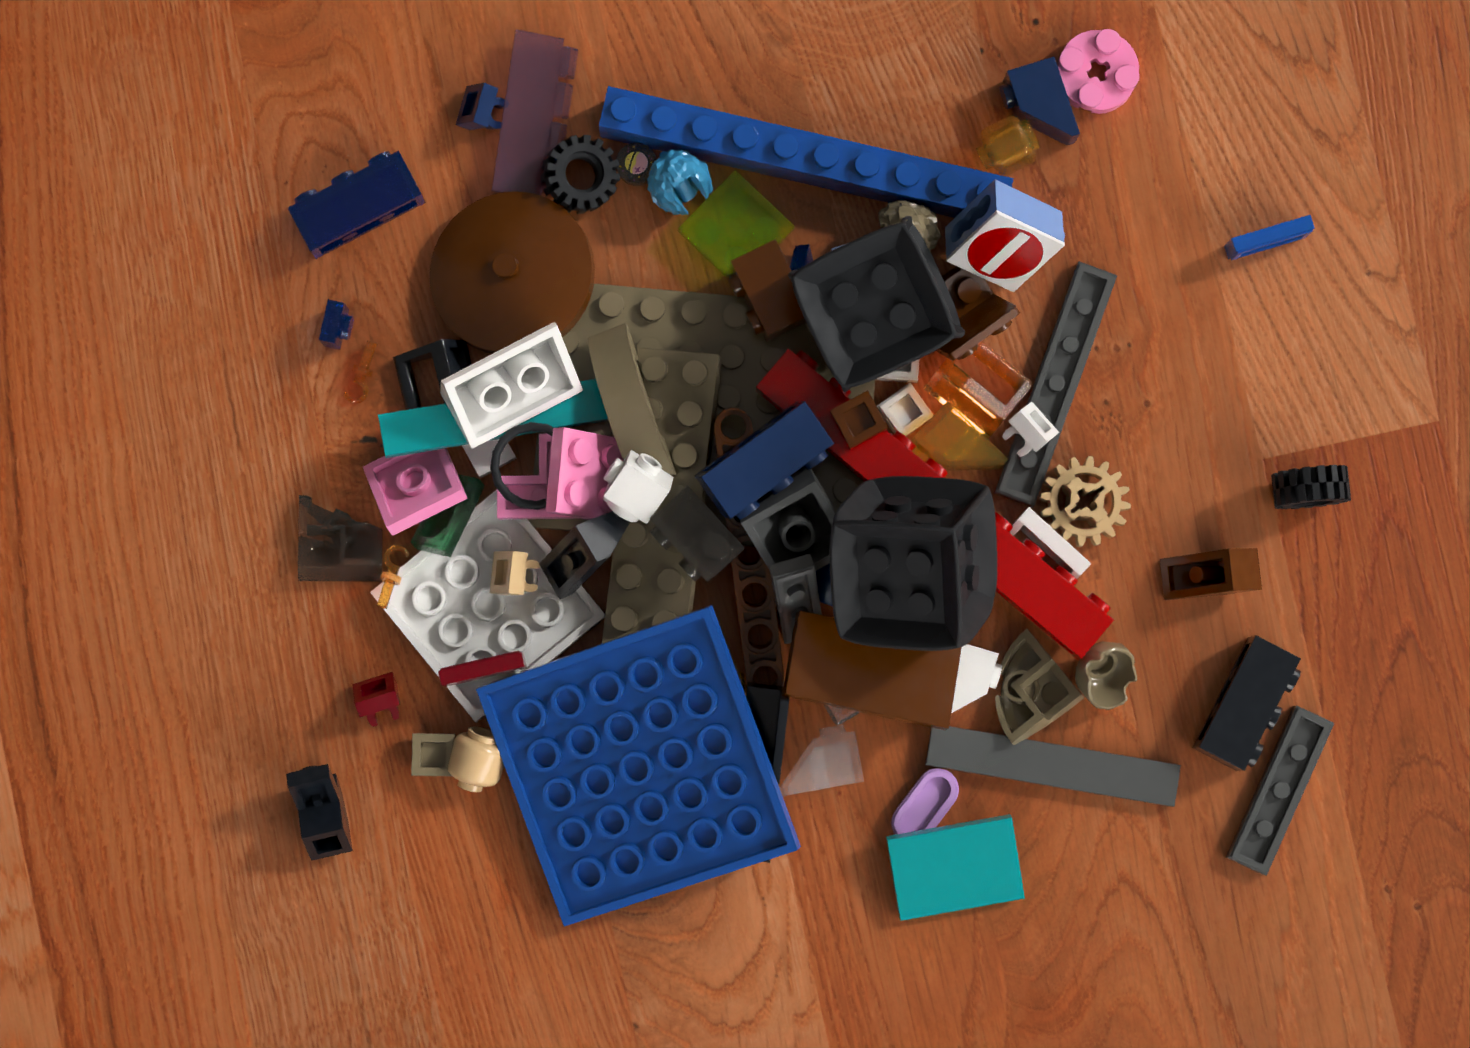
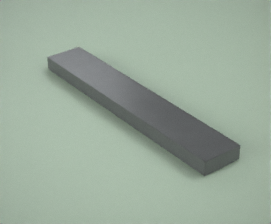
M1080 261L1077 263L1026 403L1028 405L1030 402H1033L1059 433L1037 452L1032 449L1028 454L1019 457L1017 452L1024 446L1025 440L1020 434H1015L994 494L1030 507L1035 506L1118 275Z
M951 726L947 730L931 728L925 765L1171 807H1175L1181 765L1028 739L1013 745L1005 735Z

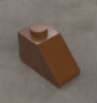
M1229 548L1160 559L1164 600L1228 595L1262 590L1257 548Z

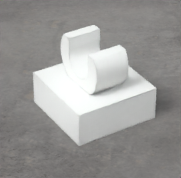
M1030 402L1009 420L1011 426L1005 430L1002 437L1005 441L1014 434H1020L1024 438L1025 444L1017 452L1019 457L1028 454L1032 449L1037 452L1059 432L1035 404Z

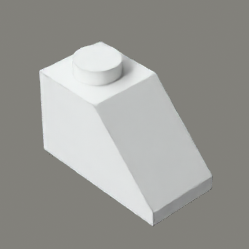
M969 644L962 647L951 713L986 695L989 687L996 689L1002 671V665L996 663L999 653Z

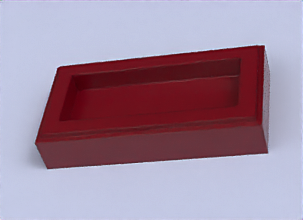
M514 651L440 668L438 673L441 686L448 687L527 669L524 654L520 651Z

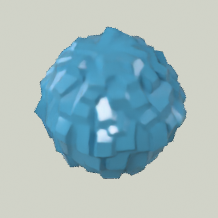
M681 149L661 152L659 158L652 164L649 177L647 178V190L651 194L653 203H656L659 208H662L665 212H671L673 215L689 214L682 202H688L693 199L698 190L705 199L713 191L712 180L706 162Z

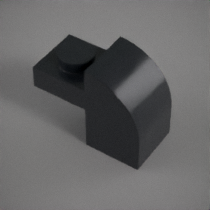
M328 764L308 766L299 771L287 773L288 789L298 809L301 839L311 861L353 851L349 821L336 773L332 774Z

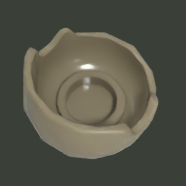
M1102 641L1093 645L1086 655L1078 661L1075 682L1078 689L1093 706L1099 709L1110 710L1123 705L1127 701L1126 687L1129 683L1137 681L1133 654L1122 643Z

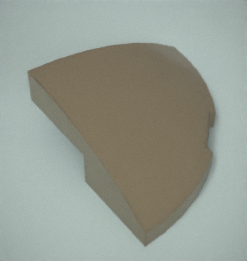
M1028 629L1022 632L1012 643L1003 658L1001 675L1004 677L1001 696H995L999 721L1006 736L1013 745L1037 733L1084 699V696Z

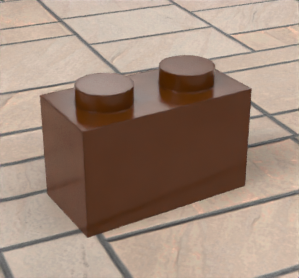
M776 239L730 261L732 273L727 275L728 282L737 298L744 296L750 308V311L745 312V315L755 335L762 333L766 342L807 323L797 302L791 279L788 276L791 269Z

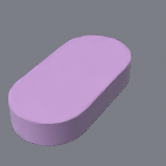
M941 768L930 769L924 772L894 811L891 818L893 833L896 835L937 827L957 800L959 785L955 776Z

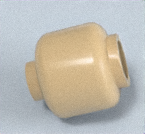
M469 727L467 732L460 733L454 739L448 772L455 779L459 780L457 785L460 788L470 792H481L483 787L497 784L500 781L504 764L492 731L482 727Z

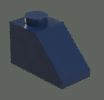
M1055 57L1008 70L1003 80L1004 85L1000 86V94L1005 108H1012L1015 119L1065 145L1074 144L1080 132Z

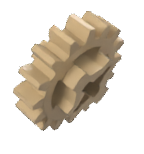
M1088 456L1083 466H1080L1076 457H1073L1069 460V470H1066L1060 464L1054 468V472L1058 477L1057 480L1050 477L1044 480L1043 483L1050 489V492L1039 495L1038 500L1048 503V507L1040 512V516H1051L1053 522L1050 526L1054 530L1060 528L1063 531L1061 536L1066 541L1071 536H1074L1076 547H1082L1086 538H1090L1093 546L1101 544V533L1111 539L1116 535L1112 525H1125L1126 520L1119 513L1120 511L1129 510L1131 504L1121 501V496L1130 490L1126 486L1118 487L1116 482L1122 476L1120 471L1111 476L1107 473L1109 462L1105 461L1097 468L1094 467L1093 456ZM1076 475H1089L1100 481L1096 484L1084 483ZM1062 487V491L1066 495L1065 508L1060 512L1058 508V493ZM1096 490L1098 491V494L1093 497V501L1089 504L1092 511L1085 507L1082 510L1078 509L1076 512L1071 513V510L1077 506L1076 503L1080 500L1077 492L1083 497L1087 494H1092ZM1108 492L1112 502L1109 516H1107L1108 513L1103 508L1104 498ZM1073 520L1087 521L1094 528L1081 529L1069 523Z

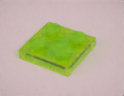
M734 170L678 228V232L727 277V275L732 273L730 270L731 260L775 239L778 245H780L795 229V226Z

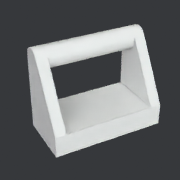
M1030 507L1012 524L1013 528L1010 533L1013 536L1021 530L1058 565L1066 569L1076 579L1091 565L1083 555Z

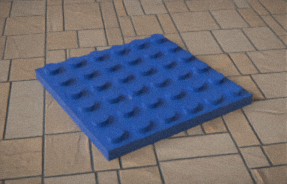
M712 605L488 683L476 689L564 927L797 851L801 847Z

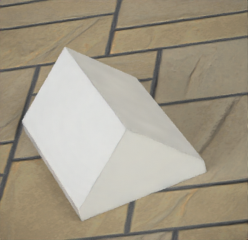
M553 322L441 380L440 393L471 449L582 392L583 389L559 328Z

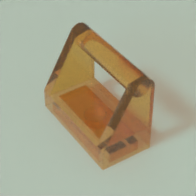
M981 341L978 343L977 350L972 355L1017 391L1006 405L955 364L958 359L951 361L947 358L923 389L985 440H988L1034 383Z

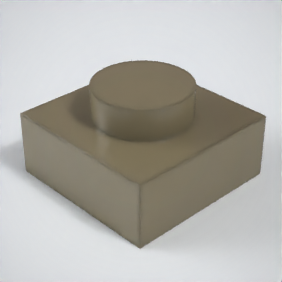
M412 733L411 776H451L448 772V764L456 734Z

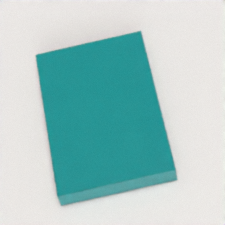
M1010 814L886 836L898 913L901 921L1025 899L1013 820Z

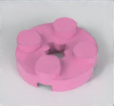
M1104 29L1102 31L1090 30L1075 36L1067 43L1058 59V69L1070 104L1076 108L1081 107L1084 110L1092 111L1091 113L1102 114L1119 108L1128 100L1139 81V62L1135 51L1125 39L1121 38L1112 29ZM1097 62L1099 65L1104 64L1107 71L1104 74L1106 80L1100 82L1097 77L1090 78L1087 75V72L1092 68L1091 63Z

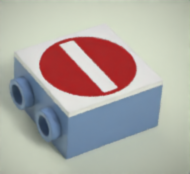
M996 179L945 227L947 262L1012 292L1017 290L1065 246L1062 211Z

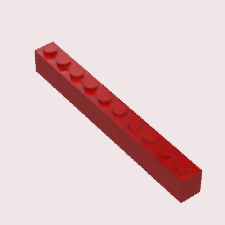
M788 348L756 386V392L780 412L796 401H805L834 442L826 451L863 482L889 476L945 478L948 474L932 458L929 457L924 462L912 452L916 445L899 431L892 435L885 430L850 449L830 410L849 401L848 396L851 394V391L844 392L842 386L834 377L827 381L817 373L816 370L819 365L802 350L795 354ZM995 512L997 536L996 593L1077 660L1082 659L1114 621L1107 614L1111 609L1110 606L1094 593L1086 597L1074 587L1078 580L1060 565L1055 570L1042 560L1046 555L1045 552L1027 538L1023 543L1010 533L1013 526Z

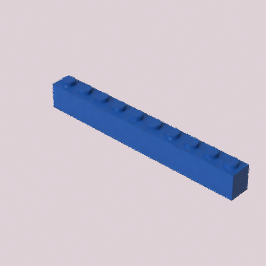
M611 86L607 88L599 122V132L602 138L665 152L671 149H681L688 151L699 160L887 203L897 200L915 202L929 207L936 214L953 218L962 212L995 179L1012 187L1014 179Z

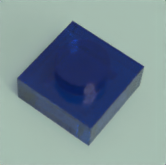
M329 299L327 301L319 341L325 347L340 350L342 340H349L353 316L348 315L349 309L343 302Z

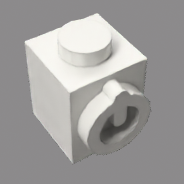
M630 450L623 461L616 458L607 470L603 479L608 482L603 500L607 502L609 508L619 517L630 522L641 520L647 524L669 493L674 477L662 470L661 464L652 456L645 453L639 455Z

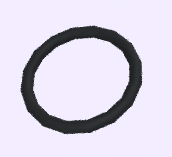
M529 422L514 426L501 436L492 451L490 470L494 485L506 500L520 508L536 510L545 508L546 499L538 501L526 500L510 492L503 483L499 470L501 453L506 444L518 434L537 431L545 432L552 436L554 427L549 424Z

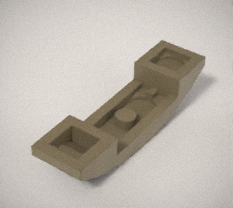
M624 323L588 337V347L596 381L623 460L630 450L639 455L645 453L655 458L661 464L662 470L676 477L677 475L665 438L659 432L637 365L639 359L628 325Z

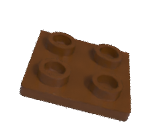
M956 266L943 275L942 278L954 302L960 325L965 330V334L961 338L952 339L936 351L951 361L964 359L973 354L978 348V343L989 335H997L1005 331L1012 324L1011 320L1019 315L1020 312L1016 305L995 295L984 278Z

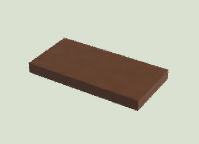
M798 611L795 617L782 696L947 730L950 725L962 647L942 651H922L856 644L840 638L834 618Z

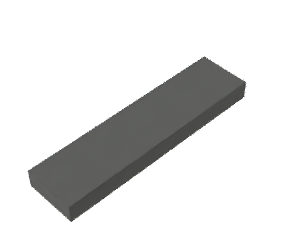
M1297 705L1293 706L1226 858L1267 876L1334 726L1333 722Z

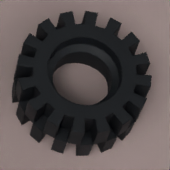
M577 135L570 136L567 140H563L547 154V159L543 161L541 168L544 169V173L540 175L541 183H546V188L543 191L546 196L551 194L554 198L552 201L564 206V209L569 213L574 210L577 211V214H584L589 210L591 212L607 202L609 197L618 188L615 187V184L620 181V173H616V169L619 167L618 159L612 160L613 150L610 147L608 149L603 148L602 144L604 141L599 138L592 141L590 140V135H583L581 138H577ZM575 159L585 160L593 167L595 180L589 189L579 190L569 184L565 171L570 161Z
M1345 465L1288 469V471H1278V473L1271 475L1275 509L1323 507L1351 500L1348 467Z

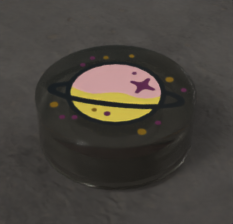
M630 143L624 146L616 157V160L618 159L619 162L617 173H620V178L629 185L641 186L647 184L652 164L657 160L656 155L649 146L643 143Z

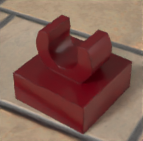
M393 672L352 684L354 704L359 717L367 716L371 726L378 725L376 712L385 709L391 712L393 720L399 719V692Z

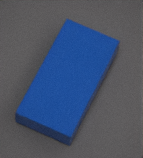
M1307 215L1231 238L1224 245L1228 260L1231 259L1232 261L1305 239L1313 232L1315 227L1311 215Z

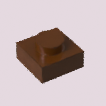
M868 390L830 410L850 449L888 429Z

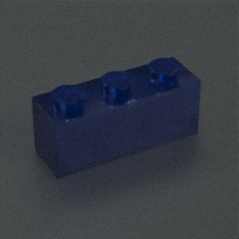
M389 151L380 153L368 161V167L356 173L353 170L343 172L331 180V186L319 192L316 189L308 190L294 199L295 204L288 207V210L315 259L426 203L399 151L393 154Z

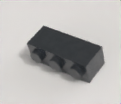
M1257 635L1248 637L1192 748L1235 771H1245L1247 765L1253 767L1263 750V745L1259 741L1265 729L1272 730L1281 715L1282 708L1277 705L1284 691L1290 693L1300 677L1301 671L1296 668L1301 658Z

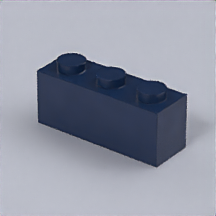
M796 401L694 476L723 517L731 519L736 516L741 520L760 506L757 499L768 491L775 495L788 487L794 481L791 476L794 472L803 466L809 470L827 458L828 454L825 450L833 445L834 442L805 401Z

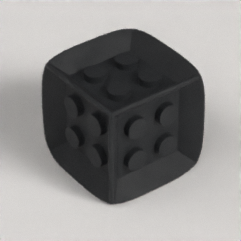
M905 216L900 223L883 227L811 261L799 270H793L788 274L797 302L827 366L842 386L844 392H847L851 387L865 384L936 351L952 339L961 338L965 334V330L960 325L958 313L947 286L924 239L913 225L911 216Z
M889 476L863 482L846 498L834 515L829 547L833 614L840 638L866 646L942 651L963 647L976 636L991 614L997 586L996 519L993 498L988 486L960 479Z

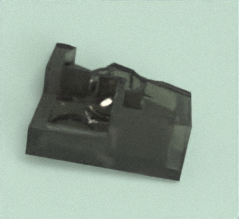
M299 495L298 581L382 582L383 529L368 522H356L349 514L338 509L334 513L313 504L311 497Z

